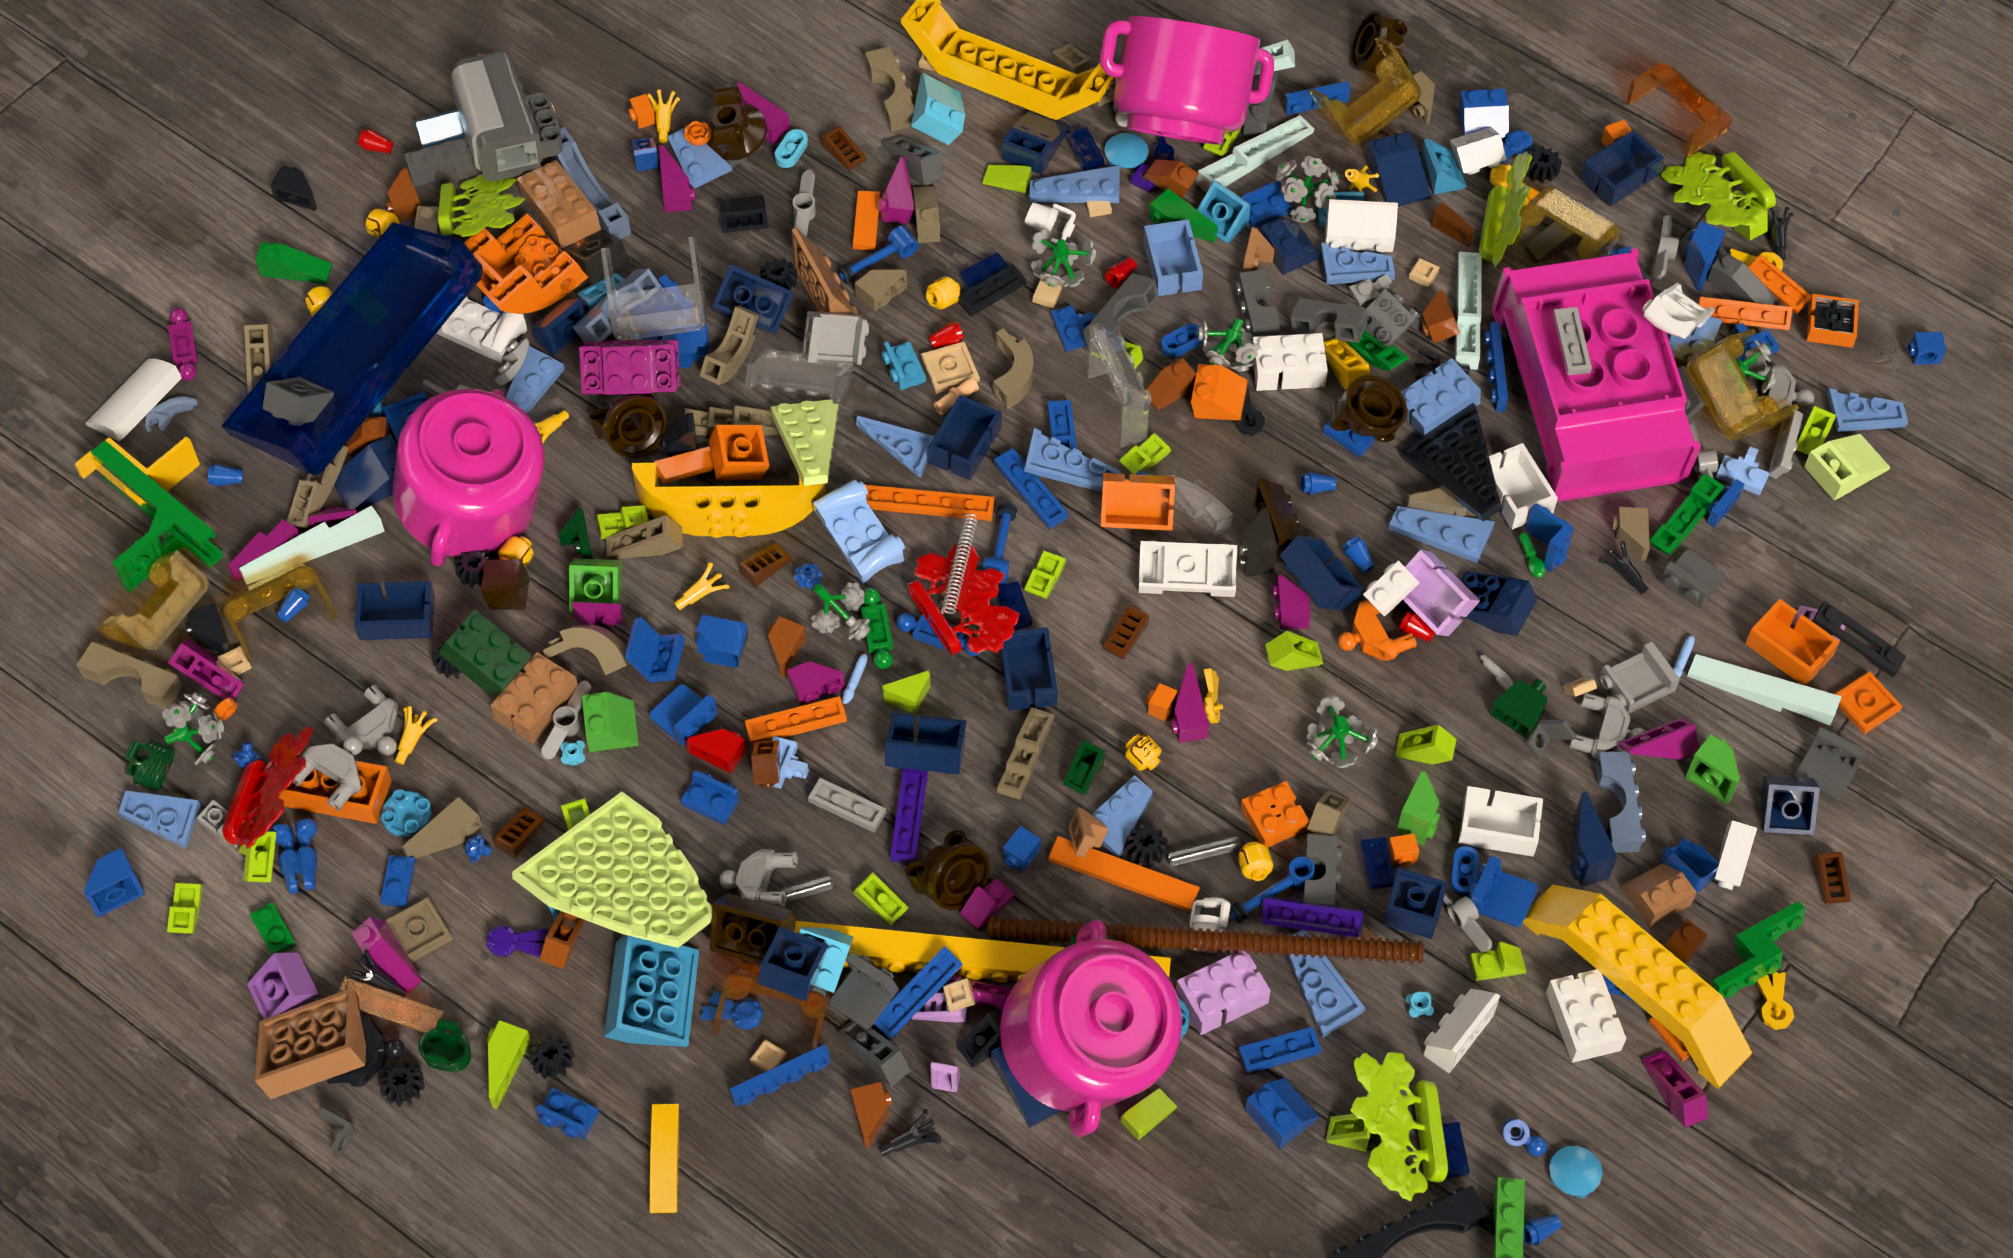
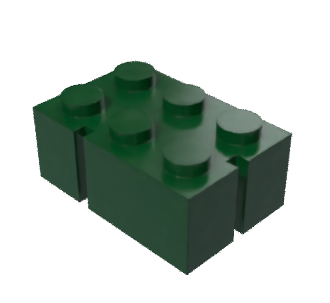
M476 609L472 611L438 652V654L494 699L502 693L532 657L530 653L516 642L513 645L510 644L511 638Z

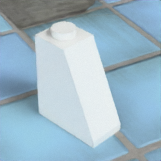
M1733 820L1727 824L1718 858L1719 866L1713 878L1714 881H1718L1717 886L1728 890H1733V886L1740 887L1757 831L1756 827Z

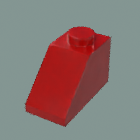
M725 729L692 736L686 741L689 754L730 774L746 751L743 737L737 732H729Z

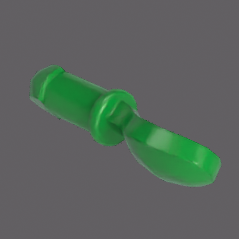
M1522 532L1519 534L1518 540L1524 549L1525 557L1529 558V570L1534 577L1541 578L1545 573V565L1541 559L1535 556L1536 551L1530 542L1529 535Z

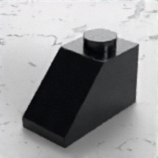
M282 165L270 185L274 199L316 211L317 206L314 195L303 171L295 167L290 168Z
M693 412L687 413L667 427V436H663V451L668 450V457L697 450Z
M215 603L186 612L189 620L185 622L188 635H194L197 644L221 654L231 651Z
M1003 1011L987 1013L957 1047L971 1067H976L990 1058L991 1051L1002 1046L1000 1025Z

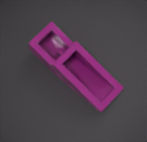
M282 519L267 536L259 532L228 565L232 578L235 580L242 579L240 567L299 536L298 529Z

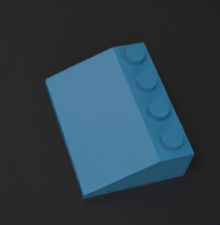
M623 935L616 941L604 1037L633 1044L687 1047L689 1045L699 950L683 945L677 948L628 935Z

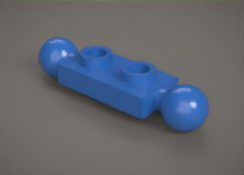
M902 613L898 616L896 624L901 631L909 632L914 630L912 633L913 639L946 650L923 615H921L919 621H916L910 613ZM956 633L966 654L969 656L980 654L971 652L968 649L967 642L969 638L965 639L967 636L965 633Z

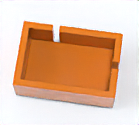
M1103 473L1101 527L1172 530L1175 476L1129 474V479H1125V474Z
M1779 599L1751 629L1745 644L1795 681L1807 686L1817 675L1819 669L1821 670L1834 656L1840 641L1802 614L1798 618L1794 629H1792L1791 626L1798 611Z

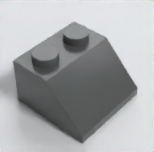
M301 377L271 381L266 383L263 409L271 412L274 417L288 420L291 425L302 426L303 423L313 422L332 399L334 392Z

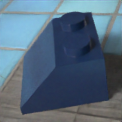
M1280 218L1261 227V234L1275 250L1273 263L1282 275L1318 260L1322 256L1298 223Z
M580 299L565 300L560 305L555 306L543 319L538 320L532 327L535 342L555 356L579 335L573 326L585 316L582 301Z
M1764 775L1761 794L1763 832L1814 835L1820 787L1814 778Z
M1398 868L1382 925L1432 939L1448 882Z
M780 927L761 962L757 984L806 1002L816 983L828 944Z

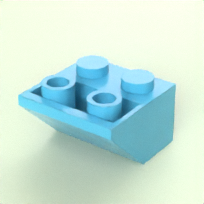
M801 927L799 934L828 944V949L814 986L834 993L854 937L830 928Z

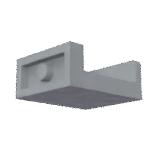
M807 311L802 357L807 362L817 363L818 359L851 361L856 365H861L862 358L866 356L864 341L865 336L869 333L867 320L858 314Z
M1653 642L1644 645L1642 653L1611 668L1608 664L1603 666L1599 677L1602 686L1606 690L1608 689L1613 697L1621 701L1628 714L1676 691L1680 680Z

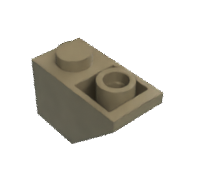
M1420 71L1400 83L1398 97L1403 104L1413 111L1418 119H1421L1425 124L1430 122L1435 84Z
M870 270L855 282V295L871 310L876 312L879 308L886 306L895 295L905 290L907 286V272L905 270Z

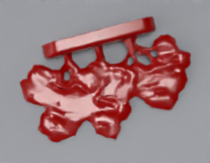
M957 544L948 552L947 558L934 553L918 558V565L915 567L914 574L919 578L929 580L931 582L930 589L926 591L919 580L908 583L907 588L914 603L947 652L953 656L962 650L961 643L956 635L957 632H962L969 636L967 646L971 652L980 653L984 650H990L997 653L1004 646L1003 642L1012 638L1014 626L1017 624L1020 616L1018 612L1009 607L993 606L989 602L991 598L998 595L999 587L997 585L1003 580L1005 573L991 568L983 571L976 570L979 556L975 548L971 546L957 601L958 604L956 605V610L962 616L961 621L956 626H950L941 613L942 608L939 609L930 595L939 593L945 595ZM938 581H942L943 584L937 587L936 583ZM969 617V622L964 623V619ZM975 624L979 626V630H969V627L964 628V626ZM976 633L979 636L974 638L971 634Z
M306 726L294 739L291 732L280 737L269 752L270 762L268 765L262 760H254L245 766L222 828L223 836L228 843L232 845L238 844L239 846L246 844V849H249L255 845L259 837L266 834L273 823L284 813V801L279 798V795L293 783L297 774L301 773L306 767L305 757L298 758V756L308 744L313 732L312 727Z

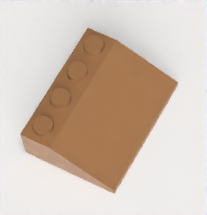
M797 228L792 229L795 269L817 312L858 314L856 307L851 306L849 303L850 300L846 289H841L837 273H833L830 269L831 263L827 255L823 256L819 247Z
M353 988L259 1021L255 1082L270 1099L365 1066L366 1042L356 992Z

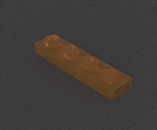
M344 977L339 992L351 988L355 990L359 1011L422 1033L435 1028L438 1019L442 1018L444 1011L347 977Z

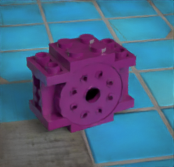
M679 339L609 340L584 342V346L579 347L582 394L610 395L677 392V387L681 386Z

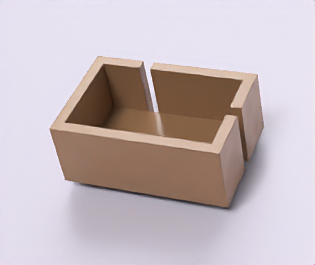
M538 652L524 666V674L519 672L490 705L494 720L511 731L515 729L516 734L532 744L553 722L554 712L558 708L567 705L578 685L576 676Z

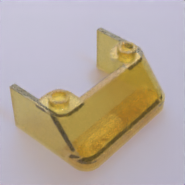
M1377 37L1375 41L1385 55V58L1376 66V75L1381 82L1347 108L1340 100L1334 99L1329 101L1326 95L1314 89L1309 91L1325 117L1354 145L1364 144L1416 103L1421 96L1420 86L1394 45L1380 37Z
M1547 187L1526 204L1519 213L1521 216V228L1513 244H1517L1527 226L1534 227L1539 225L1547 215L1583 237L1578 246V254L1585 260L1608 256L1619 239L1620 230L1615 223L1556 188Z
M1754 328L1724 338L1694 356L1687 363V371L1725 437L1731 440H1737L1779 426L1799 409L1798 404L1780 409L1775 400L1769 396L1757 398L1735 359L1744 353L1743 344L1756 333Z
M301 563L293 564L225 597L220 602L219 609L222 617L248 661L252 657L236 623L245 619L247 615L286 597L289 589L292 590L294 587L307 589L313 586L331 619L336 618L331 600L312 568Z

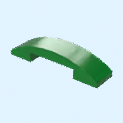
M1365 330L1359 343L1345 341L1367 363L1382 370L1390 371L1408 360V356L1394 345L1386 347Z
M1704 473L1691 489L1689 496L1667 523L1658 529L1649 543L1668 556L1672 554L1699 524L1710 505L1724 489V485Z

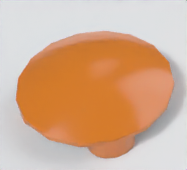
M530 236L519 248L515 257V264L517 267L521 264L534 277L541 270L544 271L556 261L560 251L557 245L550 239Z

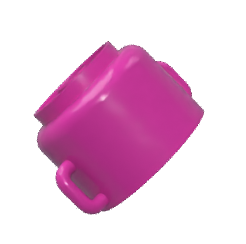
M1128 16L1127 21L1117 20L1112 22L1105 30L1100 54L1102 69L1106 74L1117 77L1114 103L1120 112L1129 115L1126 128L1163 137L1214 145H1223L1225 132H1234L1244 125L1249 104H1258L1268 97L1274 73V59L1267 50L1259 48L1260 39L1227 29L1156 17ZM1118 34H1124L1120 62L1117 64L1113 61ZM1256 61H1259L1261 63L1257 90L1254 91L1251 88Z
M479 389L447 391L431 397L417 407L410 415L401 430L398 440L392 488L393 502L396 513L407 531L416 540L431 549L430 562L432 565L441 566L444 564L447 555L460 557L461 552L468 554L469 551L480 550L482 553L489 551L491 554L496 553L511 536L520 537L526 531L536 509L545 463L543 442L536 425L525 411L505 398L504 393L498 389L492 392Z
M1092 920L1081 927L1075 944L1064 948L1033 967L1012 988L1001 1016V1044L1006 1062L1019 1084L1031 1096L1043 1104L1057 1110L1069 1112V1125L1072 1133L1075 1136L1084 1137L1097 1129L1102 1109L1144 1091L1165 1073L1175 1057L1182 1031V1014L1175 988L1159 964L1149 955L1132 945L1107 939L1104 923L1100 920Z

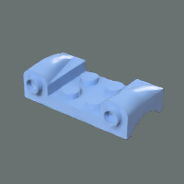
M854 479L813 502L815 513L862 584H864L881 569L903 562L902 550L905 549V546L899 536L888 535L867 503L866 495L868 491L863 482L858 483Z

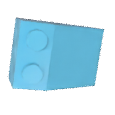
M922 73L911 127L949 145L963 131L965 111L961 93Z

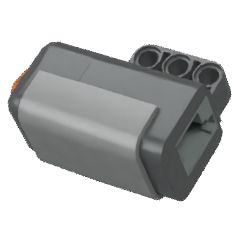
M495 51L460 59L455 63L451 74L454 100L476 168L482 171L484 179L487 181H497L524 175L540 168L542 158L555 156L562 152L561 130L549 96L545 93L524 94L514 61L508 52Z

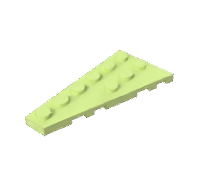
M839 399L814 402L803 401L797 404L783 403L771 407V416L804 486L828 483Z

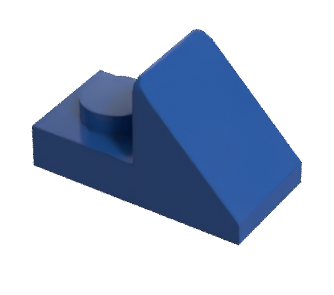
M654 138L631 140L637 171L658 168Z

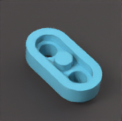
M794 129L786 134L775 151V162L778 166L790 168L797 163L808 146L807 134L804 131Z

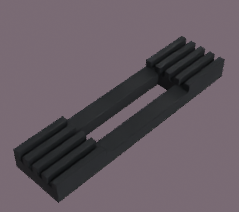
M1826 601L1820 605L1818 612L1815 614L1816 616L1812 620L1813 623L1870 659L1873 665L1891 677L1898 673L1906 658L1905 654ZM1842 623L1879 648V653H1876L1839 628L1840 624Z

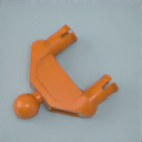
M1369 600L1360 601L1352 633L1344 632L1338 638V645L1342 650L1351 651L1358 643L1363 653L1383 661L1393 660L1397 657L1398 653L1416 647V641L1412 633L1394 640L1389 639L1376 616L1380 612Z

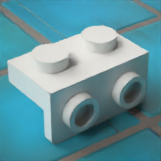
M1398 561L1389 565L1385 569L1384 575L1378 581L1375 580L1370 583L1363 595L1383 616H1386L1420 582Z

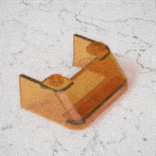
M1658 63L1632 80L1626 101L1628 105H1631L1661 85L1704 123L1690 133L1684 153L1686 157L1729 130L1732 122L1731 115L1685 74L1670 64Z
M740 962L731 968L725 980L717 1008L714 1034L719 1035L729 998L740 1000L751 992L801 1004V1010L806 1016L818 1019L811 1050L818 1048L829 1007V1000L831 999L830 991L814 986L805 1002L757 984L760 966Z

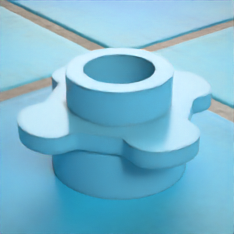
M563 742L560 746L563 753L561 762L565 765L583 763L585 761V755L583 754L584 742Z
M1416 992L1407 995L1406 1002L1409 1004V1015L1412 1018H1417L1419 1015L1431 1016L1434 1013V1008L1431 1006V995L1428 992Z

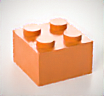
M716 425L709 438L716 480H762L769 468L762 426Z

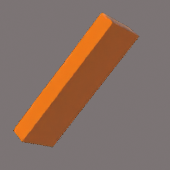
M858 191L853 249L876 250L880 192Z
M1761 254L1748 266L1778 301L1787 307H1793L1792 312L1798 315L1810 302L1812 296Z
M710 446L654 461L657 466L658 476L663 484L714 470Z

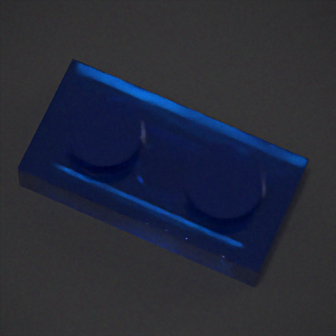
M1087 127L1067 133L1066 139L1083 171L1104 165V157Z
M997 252L961 271L960 278L971 289L1009 265Z
M1019 581L998 586L997 598L1000 606L1009 607L1020 614L1014 630L1032 626V618Z
M1386 837L1361 840L1360 846L1369 890L1393 887L1395 877Z
M1460 1123L1442 1124L1448 1162L1446 1178L1468 1176L1470 1169Z

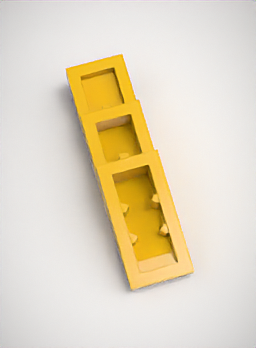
M652 1104L650 1213L678 1212L679 1104Z

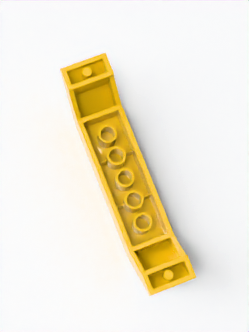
M916 0L901 19L903 27L938 74L1054 120L1099 102L1116 79V77L1106 74L1100 63L1093 69L1075 74L962 30L941 6L940 0Z
M1552 885L1531 905L1523 922L1524 925L1537 936L1543 934L1563 940L1684 1043L1699 1069L1698 1073L1714 1087L1719 1089L1751 1056L1752 1051L1723 996L1602 894Z

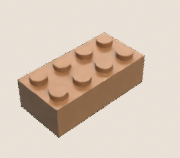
M557 160L516 178L521 197L525 198L524 202L561 249L601 230L596 209Z

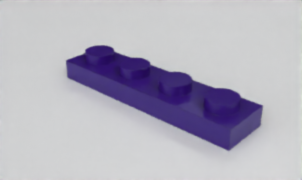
M903 768L890 856L891 862L910 864L916 861L928 771Z
M1265 897L1263 898L1262 924L1359 938L1362 936L1364 910Z

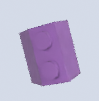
M274 953L247 984L263 1020L309 1004L319 995L299 953Z

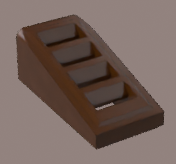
M840 125L822 136L821 145L848 171L867 160ZM837 139L840 141L837 144H834V141H836ZM842 145L845 146V148L839 150V147H841ZM847 151L851 152L847 156H844V153H846ZM854 156L858 158L851 163L849 162V159Z
M1441 202L1433 212L1431 226L1469 247L1472 243L1474 229L1447 204Z
M774 543L739 564V571L756 588L789 563L792 558L777 543ZM777 552L782 558L778 560L773 553ZM769 557L773 563L768 562L766 558ZM762 562L766 567L763 568L760 563ZM756 567L759 571L755 572L753 568Z
M1128 605L1104 643L1103 649L1124 660L1149 625V615L1132 605ZM1125 625H1127V626L1133 628V629H1134V632H1133L1132 630L1126 628ZM1121 633V634L1127 636V637L1129 638V640H1127L1126 638L1120 636L1119 634ZM1117 641L1121 643L1122 645H1124V648L1119 647L1113 642Z
M523 807L494 837L495 847L516 859L545 821V818ZM525 816H528L535 821L533 823H530L524 820L523 818ZM519 823H521L528 828L525 830L519 827L518 825ZM515 830L521 833V835L517 836L513 833V831ZM510 837V838L514 839L515 842L512 843V842H510V841L507 840V839Z
M1832 852L1815 855L1813 863L1824 903L1851 902L1843 853ZM1825 863H1833L1834 867L1826 868ZM1836 872V876L1827 877V873ZM1838 881L1839 886L1829 887L1828 882ZM1841 891L1842 896H1831L1830 892Z

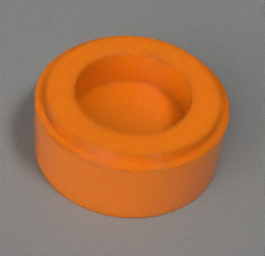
M229 697L223 700L214 709L213 713H216L217 719L221 718L224 721L236 711L238 704Z

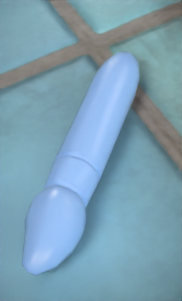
M1693 635L1685 640L1673 668L1679 678L1695 643Z
M862 654L854 667L847 687L843 691V704L849 703L854 697V691L867 664L868 657L866 654Z

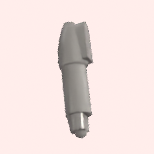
M1485 654L1480 655V660L1496 677V682L1505 691L1514 684L1510 676Z

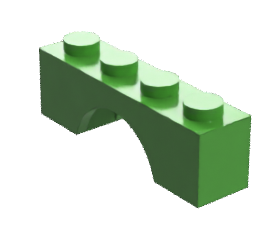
M1498 1177L1493 1188V1214L1495 1217L1493 1258H1523L1525 1179Z

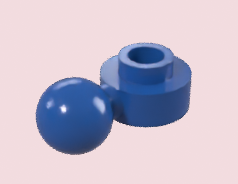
M1511 1118L1503 1124L1502 1136L1508 1144L1512 1146L1525 1144L1527 1152L1534 1157L1542 1156L1546 1152L1547 1143L1545 1139L1538 1135L1530 1136L1529 1127L1523 1120ZM1513 1127L1519 1128L1517 1135H1511L1510 1131Z

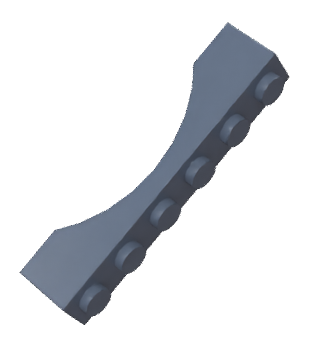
M565 127L561 128L563 149L561 153L551 156L553 161H558L596 209L601 230L611 244L631 235L628 216L619 203L610 198L602 189L588 168L572 136Z

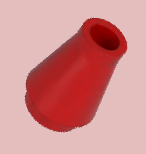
M363 129L358 146L363 147V150L390 154L394 142L371 129Z
M1128 257L1124 261L1108 268L1105 274L1107 283L1114 288L1121 287L1123 282L1136 269L1137 264L1135 260Z
M950 322L934 334L929 335V339L933 348L960 343L964 336L959 323L955 322L952 324Z
M1408 611L1399 626V629L1403 630L1404 634L1412 633L1413 637L1429 643L1435 634L1415 612L1412 614Z

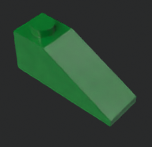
M1169 188L1150 203L1149 218L1154 224L1189 219L1193 237L1210 242L1217 240L1218 225Z
M261 242L255 259L260 275L263 277L321 284L328 283L333 267L330 262L287 245Z

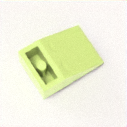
M1861 434L1828 441L1810 452L1804 466L1834 501L1890 469V466Z

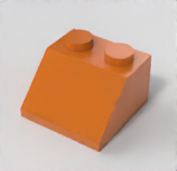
M1198 364L1191 399L1194 417L1198 419L1241 421L1248 381L1222 365Z

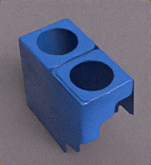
M706 323L662 326V340L679 339L680 368H690L693 361H699L700 356L709 354V335Z
M702 614L696 630L698 633L696 640L697 652L704 654V662L737 668L748 639L747 624Z
M1684 837L1675 848L1669 849L1667 847L1660 859L1661 864H1666L1681 871L1697 893L1712 882L1719 866L1718 862L1701 845L1698 844L1696 846L1692 841L1689 843Z

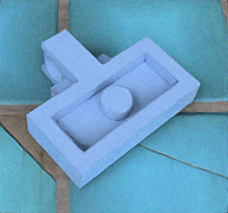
M1749 447L1745 458L1739 456L1737 460L1725 455L1715 478L1733 484L1738 479L1745 484L1743 489L1760 495L1770 473L1758 468L1759 463L1754 461L1759 450Z
M773 736L772 741L780 740L781 776L779 783H775V786L772 787L781 789L785 778L791 779L792 776L806 779L809 772L808 763L800 762L798 757L794 756L798 748L797 742Z

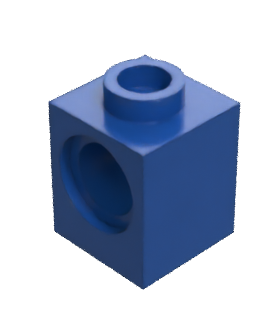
M1942 332L1914 333L1911 342L1907 346V352L1912 357L1913 365L1941 364L1947 351Z
M1020 826L1003 847L1004 862L1009 867L1017 868L1024 872L1041 851V839Z

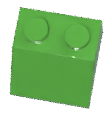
M574 558L569 565V612H573V602L619 604L622 586V560Z
M608 692L582 695L585 732L589 752L639 746L633 700Z
M1710 734L1695 753L1685 778L1727 806L1737 788L1740 776L1732 747L1723 739Z
M1421 771L1402 809L1396 832L1400 836L1414 833L1417 843L1423 846L1428 838L1433 839L1441 816L1437 812L1440 804L1426 772Z

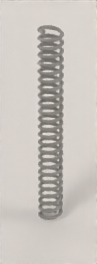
M975 514L964 516L941 609L942 614H944L943 610L948 614L956 612L955 609L957 608L956 605L958 604L957 601L965 574L964 570H966L965 566H967L969 551L971 550L970 547L972 546L971 543L973 542L972 539L974 538L973 535L975 534L977 524L976 519L966 517H977Z

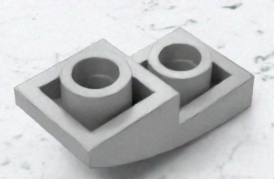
M527 338L519 343L515 340L506 348L507 353L502 357L505 364L498 369L500 374L494 379L499 386L511 381L521 368L529 347Z
M212 800L196 818V821L228 843L222 833L228 811L215 800ZM228 843L229 845L233 846L234 848H237V847L239 846L238 844H237V845H232V844Z

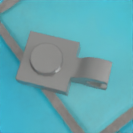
M1388 275L1380 277L1375 283L1367 279L1350 286L1349 293L1358 307H1365L1370 305L1384 289L1390 291L1391 288L1388 284H1391L1392 281Z

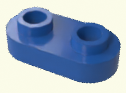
M1187 324L1165 335L1161 341L1162 353L1167 357L1175 358L1201 345L1202 340H1198L1196 334L1200 326Z
M1462 846L1458 848L1453 857L1451 888L1456 894L1461 896H1468L1472 885L1477 884L1479 854L1472 847ZM1461 860H1467L1469 864H1464ZM1464 882L1467 886L1463 887L1459 883Z

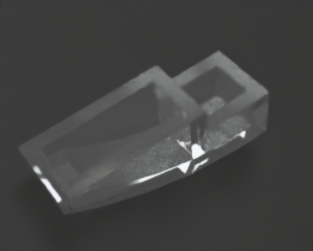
M1175 476L1174 499L1194 523L1203 519L1215 535L1231 527L1233 514L1222 502L1200 486Z

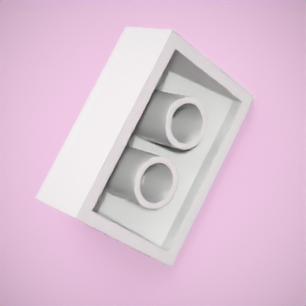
M1329 199L1325 226V243L1329 244V247L1341 249L1342 246L1356 251L1393 252L1398 203Z
M1470 989L1466 995L1461 994L1453 1005L1455 1009L1451 1015L1446 1013L1439 1022L1440 1029L1437 1033L1432 1031L1424 1042L1426 1049L1423 1056L1450 1073L1493 1018L1500 995L1477 989Z

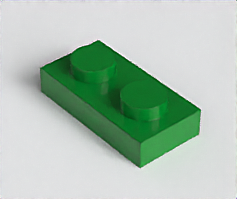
M273 902L249 914L271 955L274 953H284L297 946Z

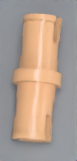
M969 377L968 380L958 387H952L947 395L934 403L936 411L940 415H944L945 412L953 407L959 395L968 397L979 388L977 382L972 377Z

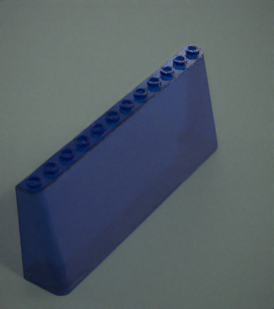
M392 222L221 427L230 436L311 475L321 474L480 281L483 274L481 264L462 240ZM301 377L333 391L334 395L313 422L303 423L302 426L291 425L288 420L274 417L271 412L263 409L267 382Z

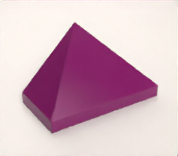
M333 506L309 516L308 522L311 529L323 522L331 528L357 514V511L355 509Z

